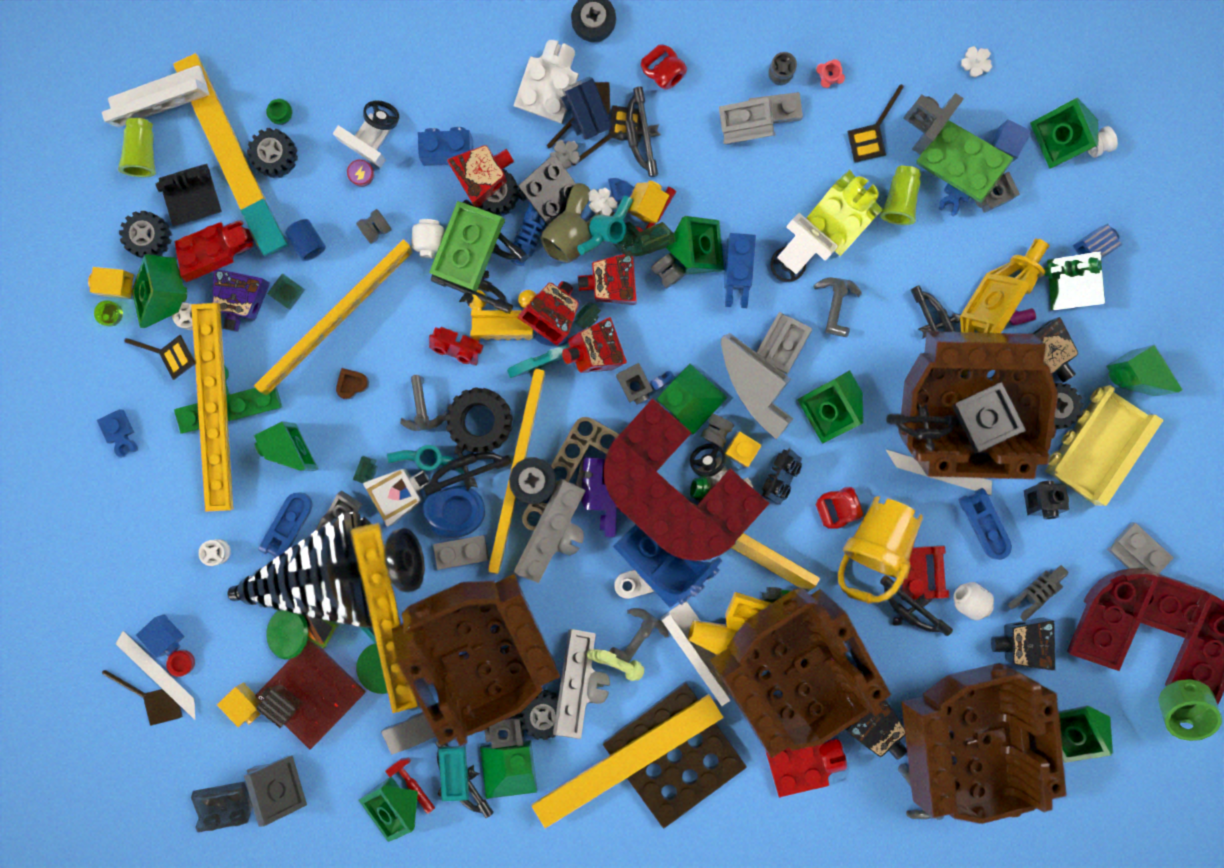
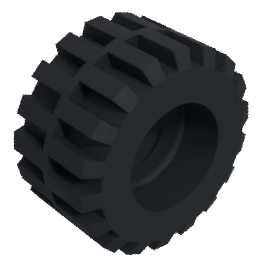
M475 387L471 390L466 389L462 391L461 395H456L453 398L454 402L452 405L449 404L447 408L449 412L445 416V420L448 425L446 426L447 432L450 433L452 441L458 444L457 446L470 452L484 453L491 452L496 448L498 449L504 441H507L513 427V415H511L509 405L500 395L486 388ZM478 405L488 407L493 412L495 419L491 431L483 436L471 434L465 425L468 411Z

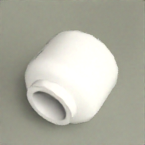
M420 219L419 223L415 224L412 228V249L420 252V257L435 258V254L444 236L445 228L439 225L437 220Z
M969 582L960 585L956 589L954 604L959 612L971 620L978 621L992 613L994 598L991 592L978 583Z

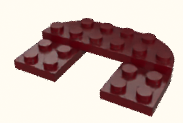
M652 398L620 435L617 436L608 450L604 465V479L607 491L615 505L670 554L682 559L697 561L717 557L735 544L739 537L770 503L731 468L696 506L685 498L657 471L688 438L691 432Z
M1139 568L1113 572L1103 577L1089 590L1083 601L1086 603V607L1067 649L1070 655L1120 671L1140 623L1185 638L1165 682V686L1180 680L1200 681L1212 690L1217 704H1219L1224 693V601L1200 587Z

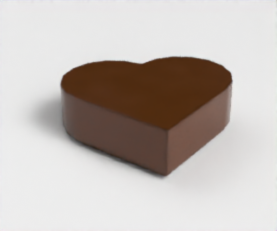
M341 368L336 386V392L339 397L349 400L354 398L357 392L361 393L368 389L369 379L366 375Z

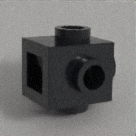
M1042 481L1035 486L1023 490L1027 515L1043 516V519L1050 520L1059 518V514L1070 510L1066 485L1054 484V481Z

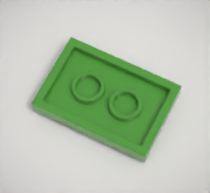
M948 120L933 142L916 160L918 166L982 203L1013 162V157Z
M457 201L429 273L477 292L505 219L496 214Z

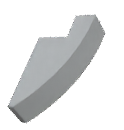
M728 333L722 337L721 347L731 382L750 414L768 433L777 439L794 419L774 404V401L791 378L734 335Z

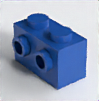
M452 127L450 131L427 128L424 132H418V155L423 166L449 165L448 159L473 150L472 135L470 130H465L464 127Z

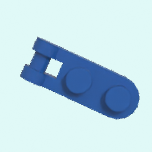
M980 488L972 496L959 498V504L966 513L985 554L997 560L1008 557L1012 550L1011 541L985 489ZM980 503L983 510L976 512L974 506Z
M302 492L293 493L286 498L261 542L259 551L264 554L269 553L275 559L291 548L313 507L312 500L307 494ZM275 538L282 541L280 547L273 544Z

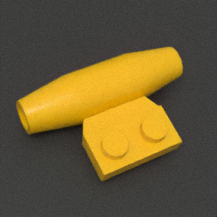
M734 592L725 613L726 624L694 620L689 629L688 640L718 655L728 649V644L745 620L772 603Z

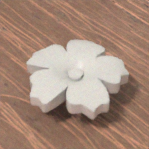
M975 46L969 47L965 54L966 58L961 60V66L965 71L970 70L971 77L976 78L981 76L983 72L988 73L993 67L991 60L987 59L991 52L988 49L982 48L977 51Z
M606 188L599 189L598 191L592 189L589 192V201L591 202L589 207L595 213L600 212L602 215L610 216L613 212L612 210L617 208L618 202L613 197H609L610 190Z

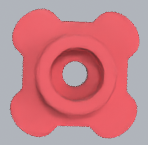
M837 59L828 61L825 64L821 63L816 68V72L820 74V84L823 88H829L830 85L835 83L842 84L845 80V75L842 74L841 63Z

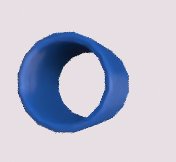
M309 219L299 220L290 225L285 231L286 236L302 261H308L319 256L326 248Z

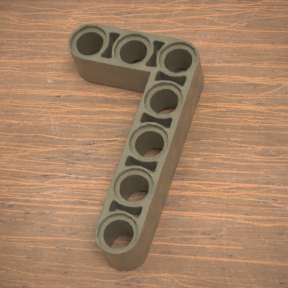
M581 417L573 425L551 466L553 470L558 466H563L567 470L565 481L569 482L590 445L607 454L609 449L601 446V438L606 434H610L616 439L620 434L592 418ZM582 422L592 424L593 431L590 435L582 436L579 433L578 427ZM570 444H576L580 448V454L575 459H571L566 455V448ZM541 502L540 504L528 505L522 517L523 524L527 529L534 531L536 526L531 525L528 521L530 512L536 511L542 516L548 503Z

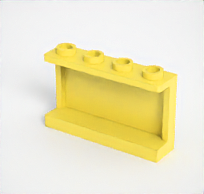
M1111 385L1099 387L1092 393L1090 397L1091 403L1087 409L1082 410V415L1077 417L1078 421L1073 430H1069L1061 440L1062 446L1050 456L1049 465L1045 470L1097 506H1107L1164 421L1157 415H1147L1116 394L1114 392L1115 388Z

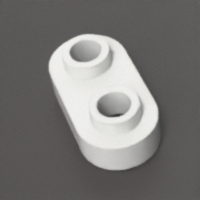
M635 570L621 573L615 580V591L622 598L629 599L654 592ZM625 581L632 583L630 590L623 589L622 585Z

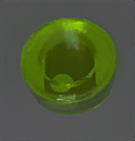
M104 300L96 305L94 317L99 324L113 327L122 320L123 311L117 303Z

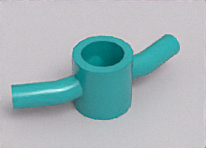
M623 196L613 216L602 214L594 216L589 226L592 239L578 245V252L584 255L597 248L603 241L619 243L626 232L623 219L633 200L628 196Z
M424 445L416 451L402 450L387 453L388 463L404 460L414 461L415 465L424 471L434 470L439 465L445 466L449 461L454 460L450 456L441 455L439 449L432 445ZM424 450L433 452L435 462L432 466L420 462V456L423 455ZM463 468L455 470L460 474L464 473Z

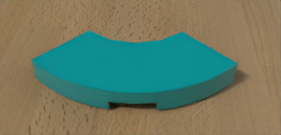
M567 344L549 350L543 355L535 358L531 357L509 367L507 370L509 377L513 378L528 374L535 369L563 360L562 351L569 348L570 345Z

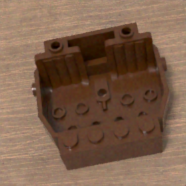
M927 331L925 351L919 354L904 380L901 414L905 416H919L917 405L919 404L924 407L927 404L929 416L945 417L946 415H956L952 407L953 404L1002 382L1025 428V431L978 453L974 452L961 425L955 426L950 434L940 437V439H932V443L935 444L934 451L932 452L926 447L927 439H917L898 428L903 443L928 477L1035 479L1037 464H1049L1050 455L1048 451L1050 450L1051 439H1054L1056 434L1054 418L1058 393L1049 365L1044 362L1046 344L1033 334ZM967 369L968 374L961 377V372ZM989 371H995L992 377H987ZM923 423L904 424L915 430L925 429ZM928 423L929 429L942 430L948 427L944 423Z
M515 574L497 582L476 581L458 583L409 605L401 614L403 624L392 628L396 663L440 745L454 739L457 740L459 746L467 744V736L482 732L488 727L522 712L543 690L542 685L560 678L552 653ZM492 625H498L496 628H490ZM503 645H508L507 648L501 649ZM463 651H466V652H467V653L462 654V655L459 654L460 652H463ZM432 683L437 692L438 703H436L428 687Z
M795 589L745 620L728 644V649L710 659L755 736L771 758L788 747L791 750L821 745L850 725L856 724L869 713L876 717L882 713L879 703L891 696L888 687L848 614L821 589L811 595L804 589ZM846 652H850L858 666L857 668L848 661L845 656ZM768 670L765 675H761L763 671ZM776 690H779L776 695H773Z
M997 663L949 674L925 691L922 697L901 701L913 802L933 819L950 815L953 819L985 824L1008 817H1020L1023 813L1034 811L1036 808L1043 813L1052 811V800L1067 796L1057 693L1039 684V682L1007 665Z

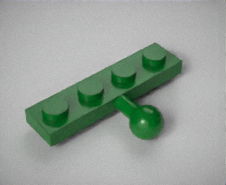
M224 365L228 422L282 408L277 386L268 395L261 393L256 388L230 394L226 382L229 377V370ZM198 403L174 409L181 434L199 429Z

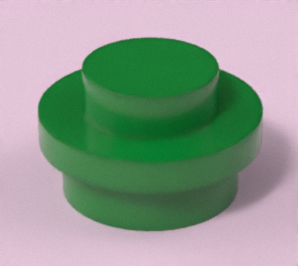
M274 99L268 104L266 114L274 124L283 125L291 119L293 111L291 105L286 100Z
M706 477L694 478L691 483L690 497L694 498L697 502H700L711 490V485Z

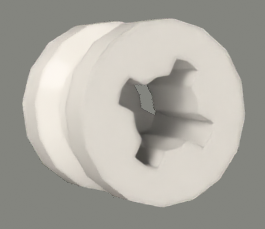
M1109 126L1101 128L1098 132L1099 145L1088 150V153L1095 158L1101 156L1104 151L1112 152L1116 150L1118 141L1114 130Z
M182 303L179 312L172 315L173 321L178 327L193 330L191 304Z
M209 540L201 545L198 555L203 564L215 566L223 564L229 559L231 549L224 540Z

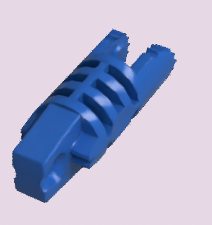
M531 203L528 205L513 242L514 245H518L530 257L534 254L546 224L541 216H539L537 222L532 221L536 210ZM518 259L511 260V263L521 267L526 262V260L522 263Z

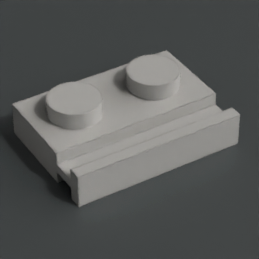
M771 97L719 106L724 144L775 136Z
M779 312L756 353L788 375L810 336L812 328Z
M1131 522L1116 538L1114 544L1107 548L1127 569L1139 568L1160 573L1174 558L1134 522Z

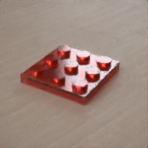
M311 638L307 641L303 651L297 657L290 659L255 697L261 703L262 701L266 702L283 716L286 721L268 708L311 750L356 704L366 691ZM272 690L274 693H276L279 697H281L285 702H287V703H288L290 706H292L295 710L293 711L290 707H288L285 703H283L279 698H277V697H276L273 693H271L270 691ZM268 695L272 700H274L277 704H279L283 709H285V710H286L288 713H290L291 715L289 716L288 714H286L283 710H281L277 705H275V704H274L271 700H269L266 696Z

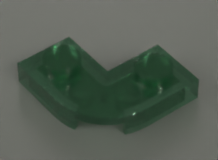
M628 221L625 222V236L619 243L613 244L622 254L643 256L664 249L666 246L676 242L674 233L664 222L639 232Z

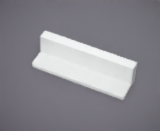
M197 65L109 97L108 101L111 109L102 111L104 122L121 127L126 125V119L128 118L144 119L210 95L202 68Z
M687 601L683 605H677L664 614L661 620L718 702L723 706L730 701L728 696L731 694L710 659L717 655L688 640V633L694 620L700 621V619Z

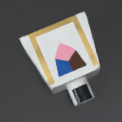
M401 469L367 481L363 485L388 527L397 523L424 500L419 490L423 486L428 485L430 479L424 470L411 477L407 469Z

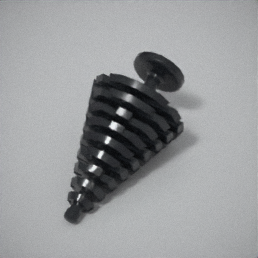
M349 511L341 514L321 529L312 533L311 536L303 539L297 545L267 563L263 568L256 570L253 575L243 578L239 585L231 586L227 591L228 598L231 601L241 600L248 605H258L259 607H268L278 611L283 610L288 613H297L303 616H311L357 627L367 628L373 626L351 532L352 529L372 525V523L365 516L361 518L360 513L352 511L350 513ZM399 528L392 531L386 540L384 548L387 573L396 588L410 593L418 590L423 583L425 573L424 555L416 535L410 529Z

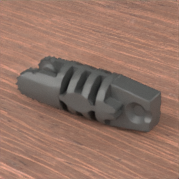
M1062 565L1051 574L1047 570L1044 571L1007 605L1014 609L1026 598L1032 606L1021 613L1020 618L1025 622L1063 588L1060 582L1069 572Z

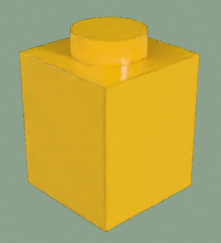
M649 180L647 183H637L630 197L633 201L628 213L643 222L657 223L669 195L661 190L662 186L654 181Z
M93 267L92 273L88 278L90 293L105 297L131 299L134 274L120 269Z
M739 431L736 432L724 453L725 456L743 467H749L762 445Z
M244 682L233 688L217 704L237 727L244 723L250 725L261 715L258 711V706L262 707L264 705Z

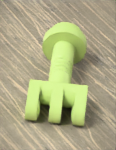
M590 649L587 652V657L590 660L600 664H607L625 672L626 679L630 681H638L644 674V667L639 661L632 660L628 663L606 650Z

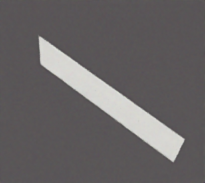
M886 450L896 468L927 476L913 457ZM930 477L974 491L984 488L988 495H992V481L988 479Z
M122 631L115 644L195 719L194 698Z

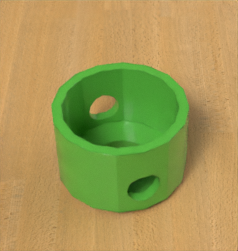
M1180 680L1167 685L1161 691L1158 698L1159 707L1166 729L1171 735L1181 740L1197 741L1208 738L1219 730L1222 724L1221 712L1214 693L1207 685L1195 680ZM1180 723H1190L1193 727L1186 729Z

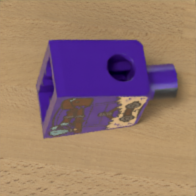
M220 269L215 270L212 303H220L221 314L226 315L223 329L239 332L241 318L255 320L270 282L259 277Z

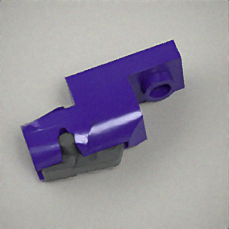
M583 458L576 482L577 486L585 490L581 502L585 510L606 511V515H601L600 531H605V537H615L617 506L612 501L606 488L604 479L605 458Z

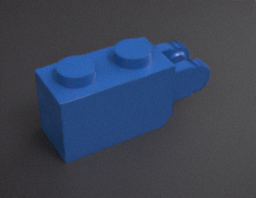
M730 233L727 238L724 288H726L725 307H731L733 304V289L742 290L740 298L741 308L747 309L749 290L752 287L756 235Z

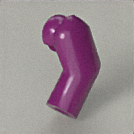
M1033 308L1023 311L1015 310L1008 323L1015 326L1036 320V313Z

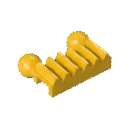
M477 290V292L486 295L483 291ZM532 290L522 291L518 296L520 307L524 309L537 294ZM472 294L474 298L469 306L472 309V330L470 332L472 339L490 340L494 338L495 340H500L504 338L505 340H510L514 338L521 340L525 338L526 340H531L533 338V329L517 318L522 310H512L510 314L500 310H482L487 303Z

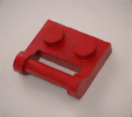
M945 545L913 547L909 559L910 571L908 577L903 580L900 589L912 599L916 600L923 593L925 599L949 598V589H946L943 555L946 554ZM933 554L936 588L932 590L928 588L926 555Z

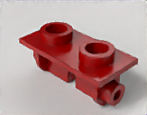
M442 326L440 328L435 327L433 334L429 335L430 349L439 355L454 357L463 364L477 366L478 354H481L484 345L480 344L479 340L463 335L459 343L456 341L458 337L457 332Z

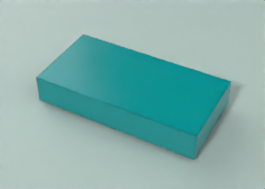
M261 199L240 210L263 256L268 257L289 246L266 200Z
M466 746L440 747L438 751L442 802L468 800L469 784Z

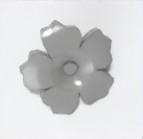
M563 140L556 141L554 146L556 152L550 153V156L555 154L565 169L570 168L571 163L577 164L580 160L579 152L577 151L579 146L575 141H568L566 145Z

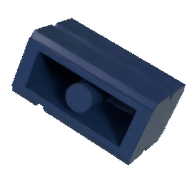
M586 77L562 89L564 96L560 98L566 112L571 110L574 117L571 125L577 136L581 134L582 138L586 140L613 127L592 77Z

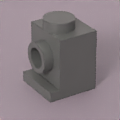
M1010 172L1004 173L993 187L998 196L994 194L992 189L982 203L976 200L975 202L985 213L1019 196L1020 193Z
M639 363L616 374V378L629 403L635 401L636 405L650 399L648 394L653 390ZM638 382L640 389L633 391L630 388V384Z
M520 714L498 722L485 730L486 742H491L492 749L523 745L525 738L522 723L520 722ZM506 730L508 736L500 737L499 731Z

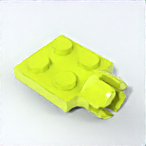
M855 177L846 188H841L834 184L806 218L838 245L834 251L840 256L875 218L870 213L869 208L877 200L879 193L874 184L865 193L861 191L869 181L864 177Z

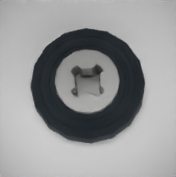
M578 0L573 6L571 13L572 27L575 33L585 41L600 42L608 38L616 24V12L612 3L609 0Z
M536 457L525 458L519 461L511 471L509 477L510 489L513 495L521 502L540 504L554 493L557 484L556 474L552 466L545 460Z

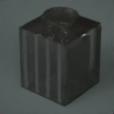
M279 683L273 688L268 686L258 698L261 702L256 709L277 727L282 728L303 705V702Z

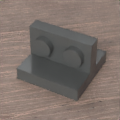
M955 93L941 108L935 99L921 94L903 117L923 132L912 150L920 155L933 142L964 98Z
M293 755L286 756L270 764L247 769V774L244 775L259 827L266 826L307 806Z

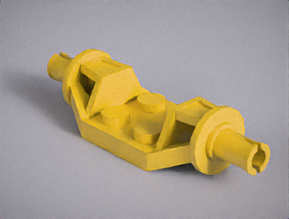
M1035 238L1025 256L1013 255L1009 263L986 273L960 315L961 332H974L975 330L978 333H1002L1024 295H1030L1037 279L1045 274V270L1038 263L1049 248L1047 242ZM1017 270L1022 271V272H1021L1019 275H1017L1015 278H1013V277H1008L1009 275H1011L1012 273L1016 272ZM967 369L961 372L962 376H966L968 374Z

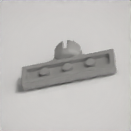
M560 478L514 570L517 575L539 583L552 556L556 552L570 556L580 549L572 545L571 540L582 544L584 533L580 527L571 523V518L585 492L583 488Z
M574 629L568 630L553 735L581 739L587 703L601 704L608 697L609 691L596 688L597 686H610L609 676L606 673L594 671L592 669V660L587 657V652L590 649H594L595 633Z

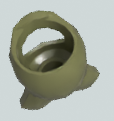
M577 183L573 186L565 211L554 219L542 232L541 242L543 248L553 259L565 263L575 261L581 255L577 249L578 245L592 238L589 226L593 217L586 222L580 216L589 201V192L591 191L585 184Z

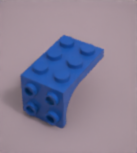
M636 524L613 545L616 551L669 608L678 602L683 605L691 596L695 597L705 587L703 583L706 580H711L720 571L718 565L723 561L720 557L711 562L686 560L676 557L659 546Z

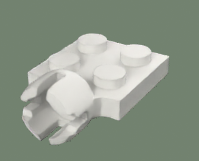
M548 40L540 58L530 56L514 107L562 124L566 115V110L560 98L564 96L562 89L576 83L579 74L571 70V64L575 56L574 49L565 43L561 47L558 44L559 41Z

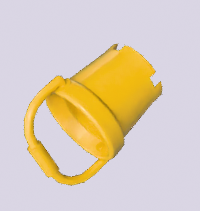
M879 496L874 497L855 535L845 543L842 549L844 556L838 570V584L842 591L849 598L867 604L872 602L879 603L889 599L897 592L903 580L908 577L911 567L909 559L923 521L921 514L917 519L914 518L915 510L900 502L887 498L885 504L878 503ZM851 558L872 570L897 579L887 592L879 596H873L871 593L847 587L844 581V573L847 563Z

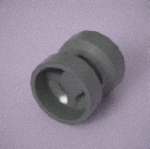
M780 52L774 56L768 70L769 78L774 84L785 85L790 82L797 67L795 57L788 52Z
M378 209L372 211L367 219H361L356 222V225L370 244L377 241L379 235L387 234L392 230Z
M672 253L667 254L651 267L655 275H659L662 278V284L666 289L686 275L684 269L678 267L675 263L676 259Z
M712 413L708 420L709 426L703 430L700 437L723 448L726 443L725 437L727 433L731 432L735 425Z

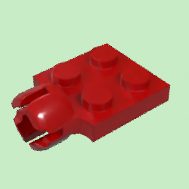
M237 220L225 226L222 222H219L174 241L180 274L186 283L234 263L233 257L235 254H241L254 246V242H251L253 238L249 229L241 226L244 222Z
M839 739L797 750H791L788 747L773 758L766 751L779 798L830 786L828 776L847 769L846 756Z

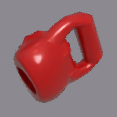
M664 44L657 45L641 59L640 66L643 73L653 79L664 90L674 87L687 73L686 64L678 58L671 47ZM666 52L668 57H665L653 70H650L648 67Z
M853 487L826 492L817 499L815 504L823 526L828 529H839L849 522L860 520L864 516ZM826 499H831L832 504H834L837 517L839 518L835 523H833L825 502Z

